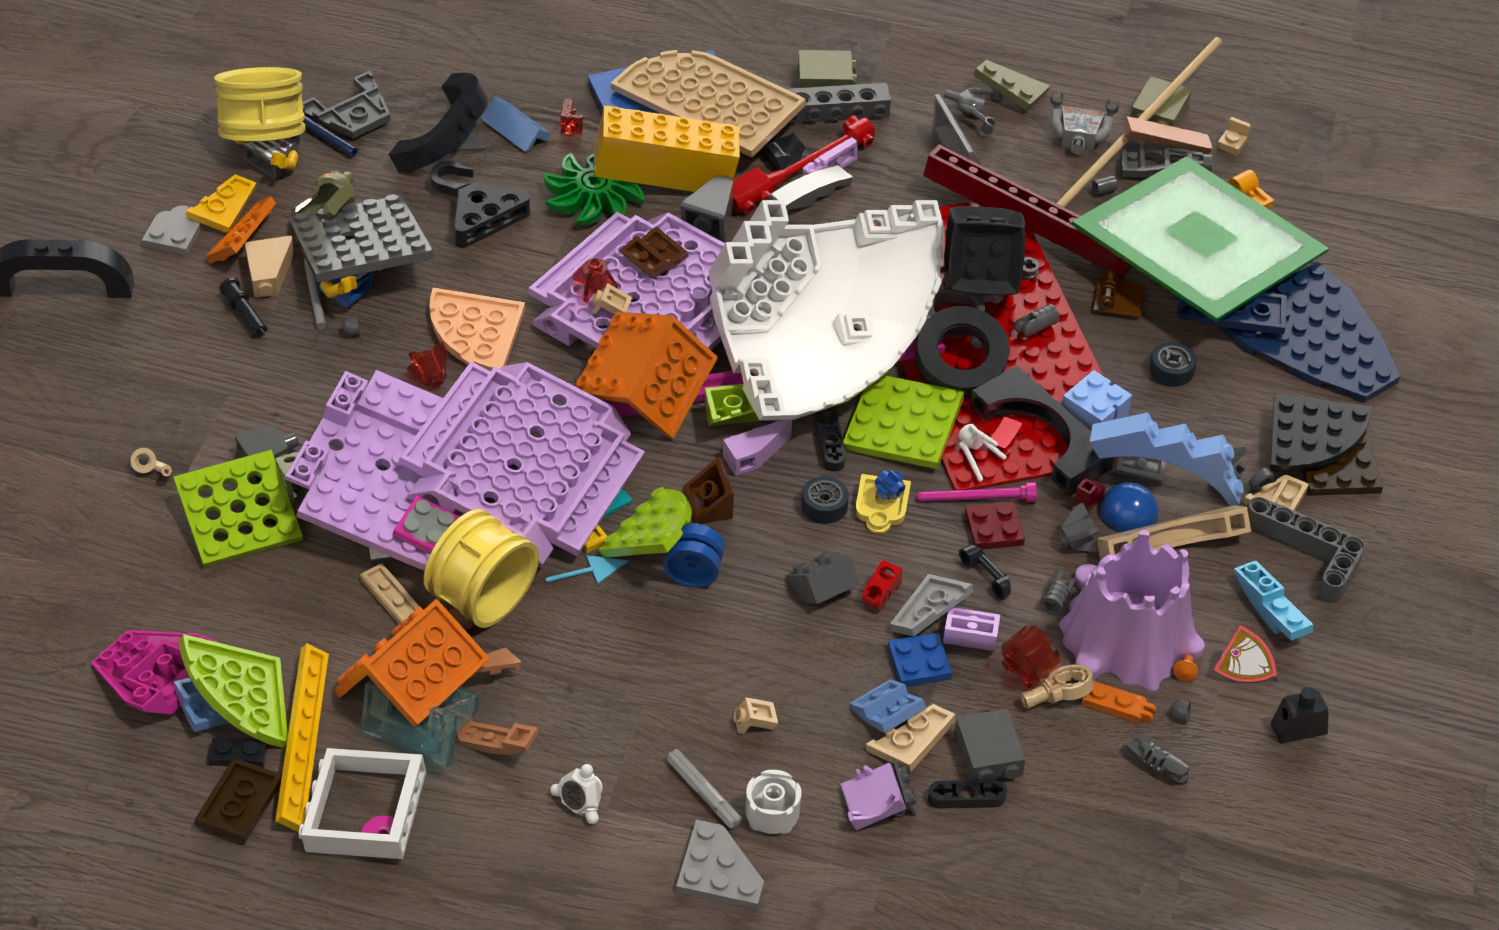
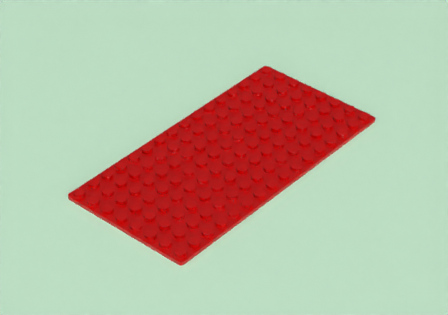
M966 202L939 207L945 230L944 247L941 252L943 263L940 268L942 286L945 285L944 251L950 208L962 206L982 207L977 203ZM1024 228V258L1031 257L1039 262L1038 276L1032 280L1022 279L1018 294L1005 295L1000 303H984V312L996 319L1007 335L1009 357L1004 372L1017 365L1021 370L1028 373L1056 401L1062 404L1063 395L1093 370L1102 376L1103 374L1034 233ZM946 302L936 306L934 310L937 313L945 308L966 305L957 302ZM1047 304H1052L1058 311L1060 319L1058 323L1033 335L1025 336L1023 332H1017L1013 327L1016 320ZM969 335L964 337L947 336L942 340L945 352L939 354L942 360L951 367L959 370H971L979 367L986 360L985 349L973 347L970 343ZM916 358L899 362L906 380L928 384L918 370ZM964 397L941 458L954 490H978L1052 476L1054 463L1059 461L1067 452L1064 439L1052 426L1042 420L1025 415H1003L985 421L971 408L972 397ZM1004 417L1021 422L1020 429L1006 448L996 447L1006 455L1005 460L992 452L984 444L978 449L969 448L983 477V480L979 481L964 451L959 446L961 442L959 439L961 429L968 424H973L978 430L991 437Z

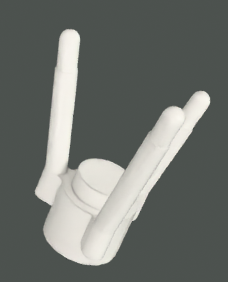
M968 424L961 429L959 433V439L961 440L959 446L964 451L978 480L982 481L983 477L969 448L978 449L984 444L1003 460L1006 459V455L996 448L998 446L996 441L978 430L973 424Z

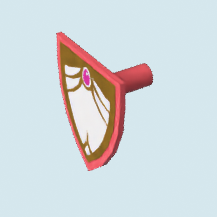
M1241 625L1238 626L1214 668V671L1221 675L1242 682L1263 681L1277 675L1275 661L1267 645L1260 637Z

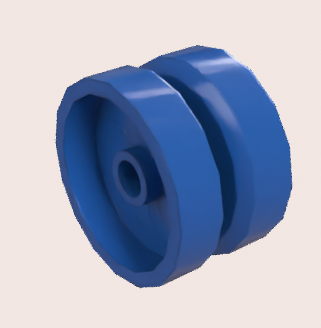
M697 523L686 524L681 528L683 535L666 552L663 562L665 573L672 580L684 586L704 587L711 585L717 580L725 549L724 540L717 531L708 526Z

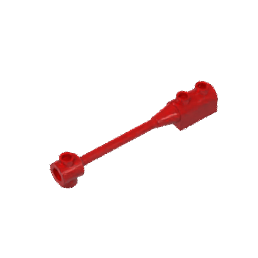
M853 115L842 126L844 129L843 137L789 167L768 174H764L759 167H756L734 179V196L731 212L737 214L742 211L745 215L751 213L755 208V203L769 200V194L773 193L789 176L802 170L808 163L814 162L816 158L851 137L857 141V146L869 147L874 142L873 137L875 136V129L872 123L867 118L858 119Z

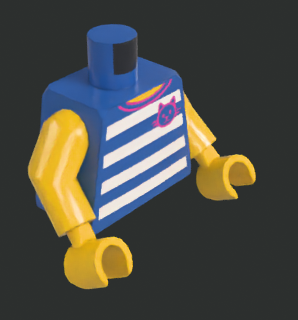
M375 271L319 282V290L328 298H332L347 308L371 290Z

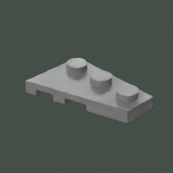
M928 574L890 623L891 630L913 637L972 594L974 592L972 584Z

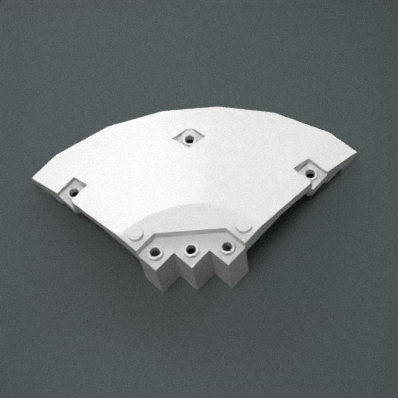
M762 200L750 221L743 222L732 242L725 243L708 271L713 292L710 296L714 319L733 373H742L744 382L742 389L759 420H794L848 402L891 370L921 331L941 284L940 268L943 263L941 252L944 247L945 230L937 200H916L913 205H891L888 210H866L864 213H859L857 218L853 220L816 225H787L789 219L785 201Z

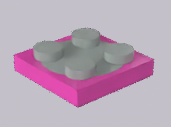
M416 495L395 527L392 535L431 554L443 533L460 516Z

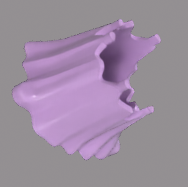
M1141 530L1138 538L1133 543L1124 544L1115 555L1109 554L1105 556L1098 566L1085 564L1076 569L1074 579H1076L1075 584L1081 592L1069 602L1070 612L1060 620L1059 627L1064 635L1063 645L1075 656L1074 665L1088 667L1092 671L1093 679H1096L1103 673H1113L1124 684L1139 685L1148 691L1154 692L1159 689V684L1163 679L1172 676L1174 661L1183 660L1186 654L1192 655L1194 660L1199 659L1203 655L1205 643L1195 631L1192 617L1189 564L1187 561L1188 552L1181 549L1178 556L1176 551L1166 543L1160 550H1154L1149 541V532Z

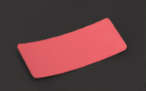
M1004 417L990 438L996 441L998 446L1006 448L1020 429L1022 423Z

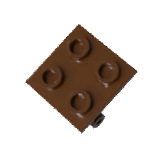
M1108 269L1104 273L1103 278H1098L1093 311L1140 318L1145 284L1117 280L1118 274L1116 271Z

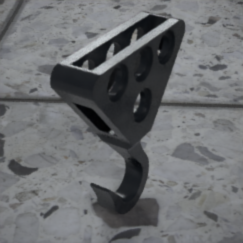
M455 161L440 162L431 169L432 187L440 193L448 194L458 199L455 241L456 246L459 248H466L530 215V195L527 192L474 182L464 184L440 179L445 174L469 178L474 177L473 168ZM513 211L517 213V215L512 218H508L505 216ZM493 221H496L498 223L494 227L486 226L487 224ZM475 230L479 232L476 236L467 235Z

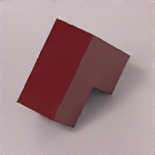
M1085 478L1077 486L1074 506L1083 503L1089 513L1103 498L1105 486L1093 479L1090 481Z

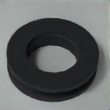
M967 306L949 307L932 315L921 328L915 352L918 370L928 384L964 391V397H972L974 389L1004 373L1009 357V342L1002 326L986 312ZM952 334L975 336L982 342L986 351V360L974 369L959 370L949 366L942 360L938 352V345L945 337Z

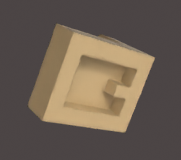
M1231 117L1228 121L1227 130L1218 141L1217 149L1237 156L1248 141L1251 125Z
M607 283L602 291L598 289L591 301L594 303L591 312L596 314L601 307L614 315L617 311L627 312L632 297Z
M745 697L739 707L735 709L733 715L738 734H744L750 726L774 730L778 724L773 702Z

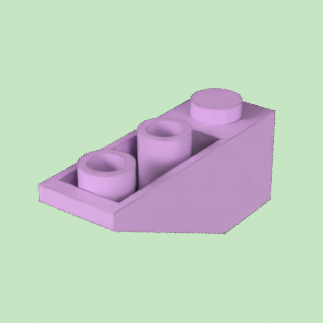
M792 420L775 421L774 423L723 439V457L734 475L738 476L758 469L791 438Z

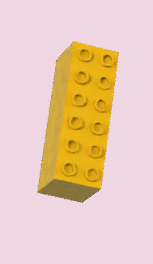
M604 105L594 145L593 177L691 192L697 191L715 176H727L733 180L740 158L739 126Z

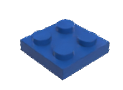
M939 633L888 641L887 648L898 681L905 684L906 687L952 679V671Z

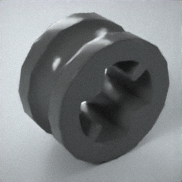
M1031 257L1024 258L1022 279L1032 280L1038 276L1039 262Z

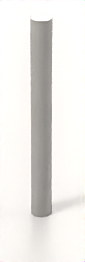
M304 259L316 327L324 329L326 323L318 283L306 259Z

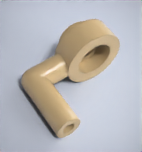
M139 448L131 456V465L139 473H147L152 469L162 473L164 476H169L172 473V467L157 461L154 452L148 448ZM145 455L148 457L149 461L146 465L139 463L140 456Z

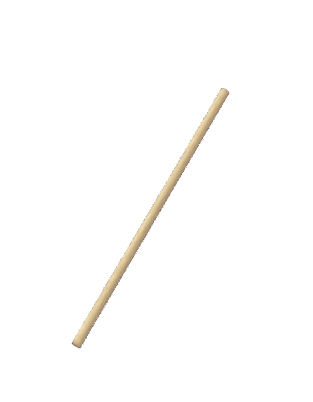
M1215 37L1138 119L1148 121L1221 45V39ZM1125 132L1057 202L1058 205L1065 208L1130 140L1129 138H1124Z

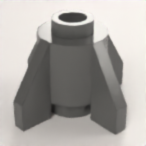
M1083 503L1071 509L1060 527L1062 533L1058 535L1065 548L1069 546L1071 550L1097 552L1099 550L1096 538L1100 537L1093 538V536L1098 534L1099 529L1094 525L1090 516L1083 518L1088 515Z

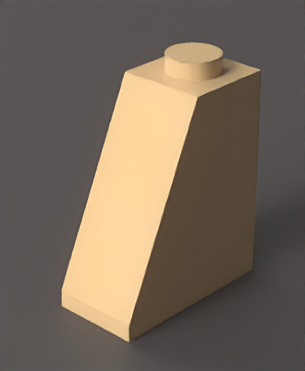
M292 236L245 242L246 259L254 298L278 295L294 257Z

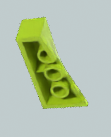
M744 384L705 388V414L708 426L763 420H759L742 389Z

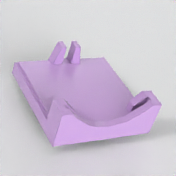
M890 763L874 770L865 765L863 766L865 773H861L859 769H856L857 777L840 784L849 810L847 812L849 820L856 830L906 809Z

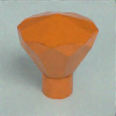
M1184 655L1183 660H1179L1174 665L1173 674L1178 680L1190 682L1197 678L1198 668L1193 662L1194 658L1192 655Z

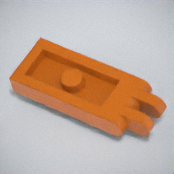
M1095 681L1093 690L1083 697L1081 706L1135 723H1139L1140 720L1151 722L1156 710V706L1148 703L1147 699L1143 696Z

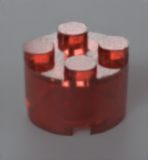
M1025 625L1001 646L1004 657L1002 660L1003 667L1009 673L1016 672L1027 688L1036 685L1061 664V657L1057 649L1053 652L1049 644L1053 642L1050 637L1035 625H1030L1029 627Z

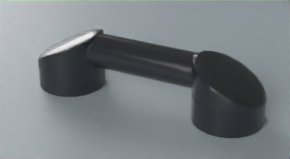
M967 545L959 550V557L965 566L971 567L979 563L995 579L992 581L991 587L999 599H1004L1010 595L1011 584L1008 575L995 566L985 556L982 549L974 545Z

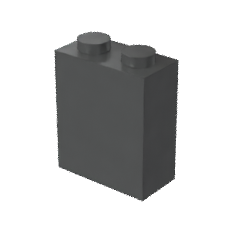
M1008 709L956 717L954 734L969 780L1013 779L1023 776L1025 757Z

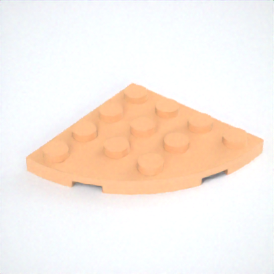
M433 288L430 296V317L434 332L442 345L452 355L467 365L473 362L489 371L494 366L499 369L502 366H506L525 312V302Z

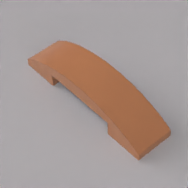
M447 710L434 728L435 732L467 748L500 755L518 754L527 751L539 732L537 727L514 723L513 727L508 729L473 722L470 714Z

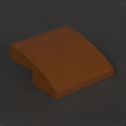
M657 226L643 238L635 236L620 249V252L650 278L669 271L689 257L683 247Z

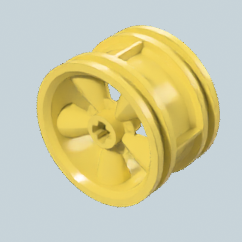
M257 67L231 70L217 74L214 77V83L218 85L215 88L218 108L217 123L220 125L218 135L225 139L237 141H267L302 134L305 131V124L302 122L305 119L302 103L303 87L302 83L299 82L302 79V73L290 68Z
M475 509L459 517L436 543L425 567L424 586L429 593L436 596L442 602L449 603L458 609L462 616L481 628L490 627L510 613L524 597L537 571L539 551L534 543L522 535L513 533L505 528L500 520L493 517L487 511Z

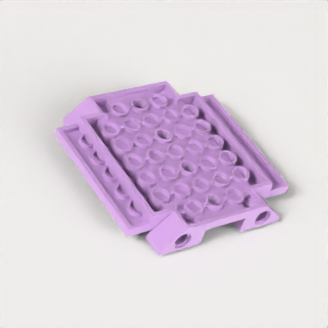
M616 212L529 287L530 296L550 306V308H547L532 321V325L568 346L579 338L597 348L600 338L607 330V328L602 329L599 327H609L614 314L602 307L596 314L592 313L594 303L591 301L598 289L602 291L608 283L631 296V300H638L630 302L627 312L674 316L706 347L712 350L722 339L711 306L710 296L713 292L708 271L725 243L670 213H665L646 221L637 215L630 219ZM657 226L683 247L689 257L665 272L667 275L650 278L620 252V249L635 236L643 238Z
M470 362L404 450L398 463L424 476L419 478L408 493L407 498L414 500L416 495L454 514H457L458 511L465 514L475 509L487 511L493 517L500 520L505 528L513 533L522 535L537 546L539 551L538 566L542 568L554 549L552 544L575 556L579 555L642 460L645 451L627 442L631 433L615 407L528 362L502 366L500 369L494 366L491 371ZM554 401H561L564 405L558 406L554 404ZM537 432L541 434L542 437L537 438L532 436L530 433ZM508 465H516L519 467V470H512ZM484 498H493L496 503H488Z
M378 370L375 371L369 384L368 380L345 371L326 404L320 424L310 441H305L285 476V480L309 489L297 511L296 517L425 571L430 554L392 535L395 527L413 501L407 498L408 493L419 478L424 477L398 462L404 450L443 398ZM337 445L342 450L334 451L329 446ZM376 465H385L388 469L382 471ZM508 465L512 470H519V467L516 465ZM484 498L488 503H496L493 498ZM458 511L456 515L461 517L464 513Z

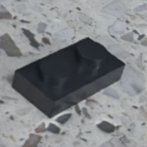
M213 737L209 754V766L228 767L232 759L236 758L264 768L267 743L255 739Z

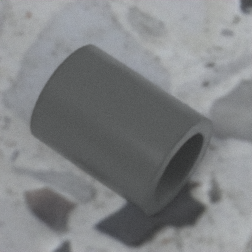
M1110 175L1093 180V192L1095 195H1101L1117 190L1115 177Z

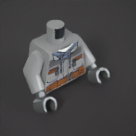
M1053 92L1050 97V102L1054 106V109H1051V128L1056 136L1061 139L1063 147L1071 148L1072 153L1079 155L1084 150H1094L1096 144H1100L1109 137L1115 119L1113 114H1116L1119 110L1118 101L1114 108H1110V98L1106 100V115H1104L1105 112L1065 106L1060 109L1065 95L1062 92L1061 100H1056Z

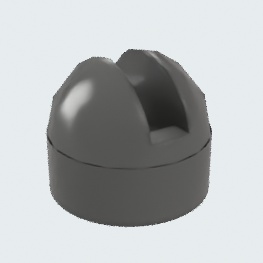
M358 316L346 318L342 324L344 333L350 336L360 335Z
M1183 699L1175 701L1170 709L1171 715L1177 720L1188 722L1191 712V701Z

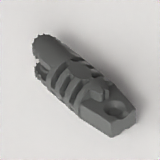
M1137 734L1131 737L1126 744V750L1136 759L1178 784L1187 783L1189 767L1186 763H1183L1174 754L1164 750L1163 747L1158 746L1153 741Z

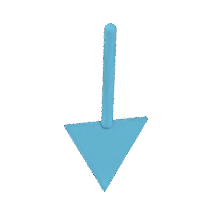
M586 555L590 567L550 576L545 581L551 582L593 572L595 580L599 584L628 563L629 560Z

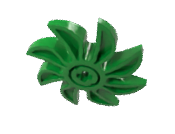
M570 153L562 161V176L544 172L546 188L553 195L557 196L546 200V206L564 214H575L580 208H584L576 220V225H591L598 222L602 216V208L606 209L612 217L616 212L626 216V201L644 205L643 191L636 183L593 177L594 154L586 159V169L582 168L577 163L573 154Z

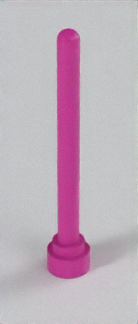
M1027 482L1024 485H1020V488L919 492L916 495V499L920 502L1020 498V500H1025V502H1036L1037 500L1035 482Z

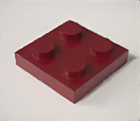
M1014 501L965 506V516L974 546L982 550L1024 546L1025 537Z

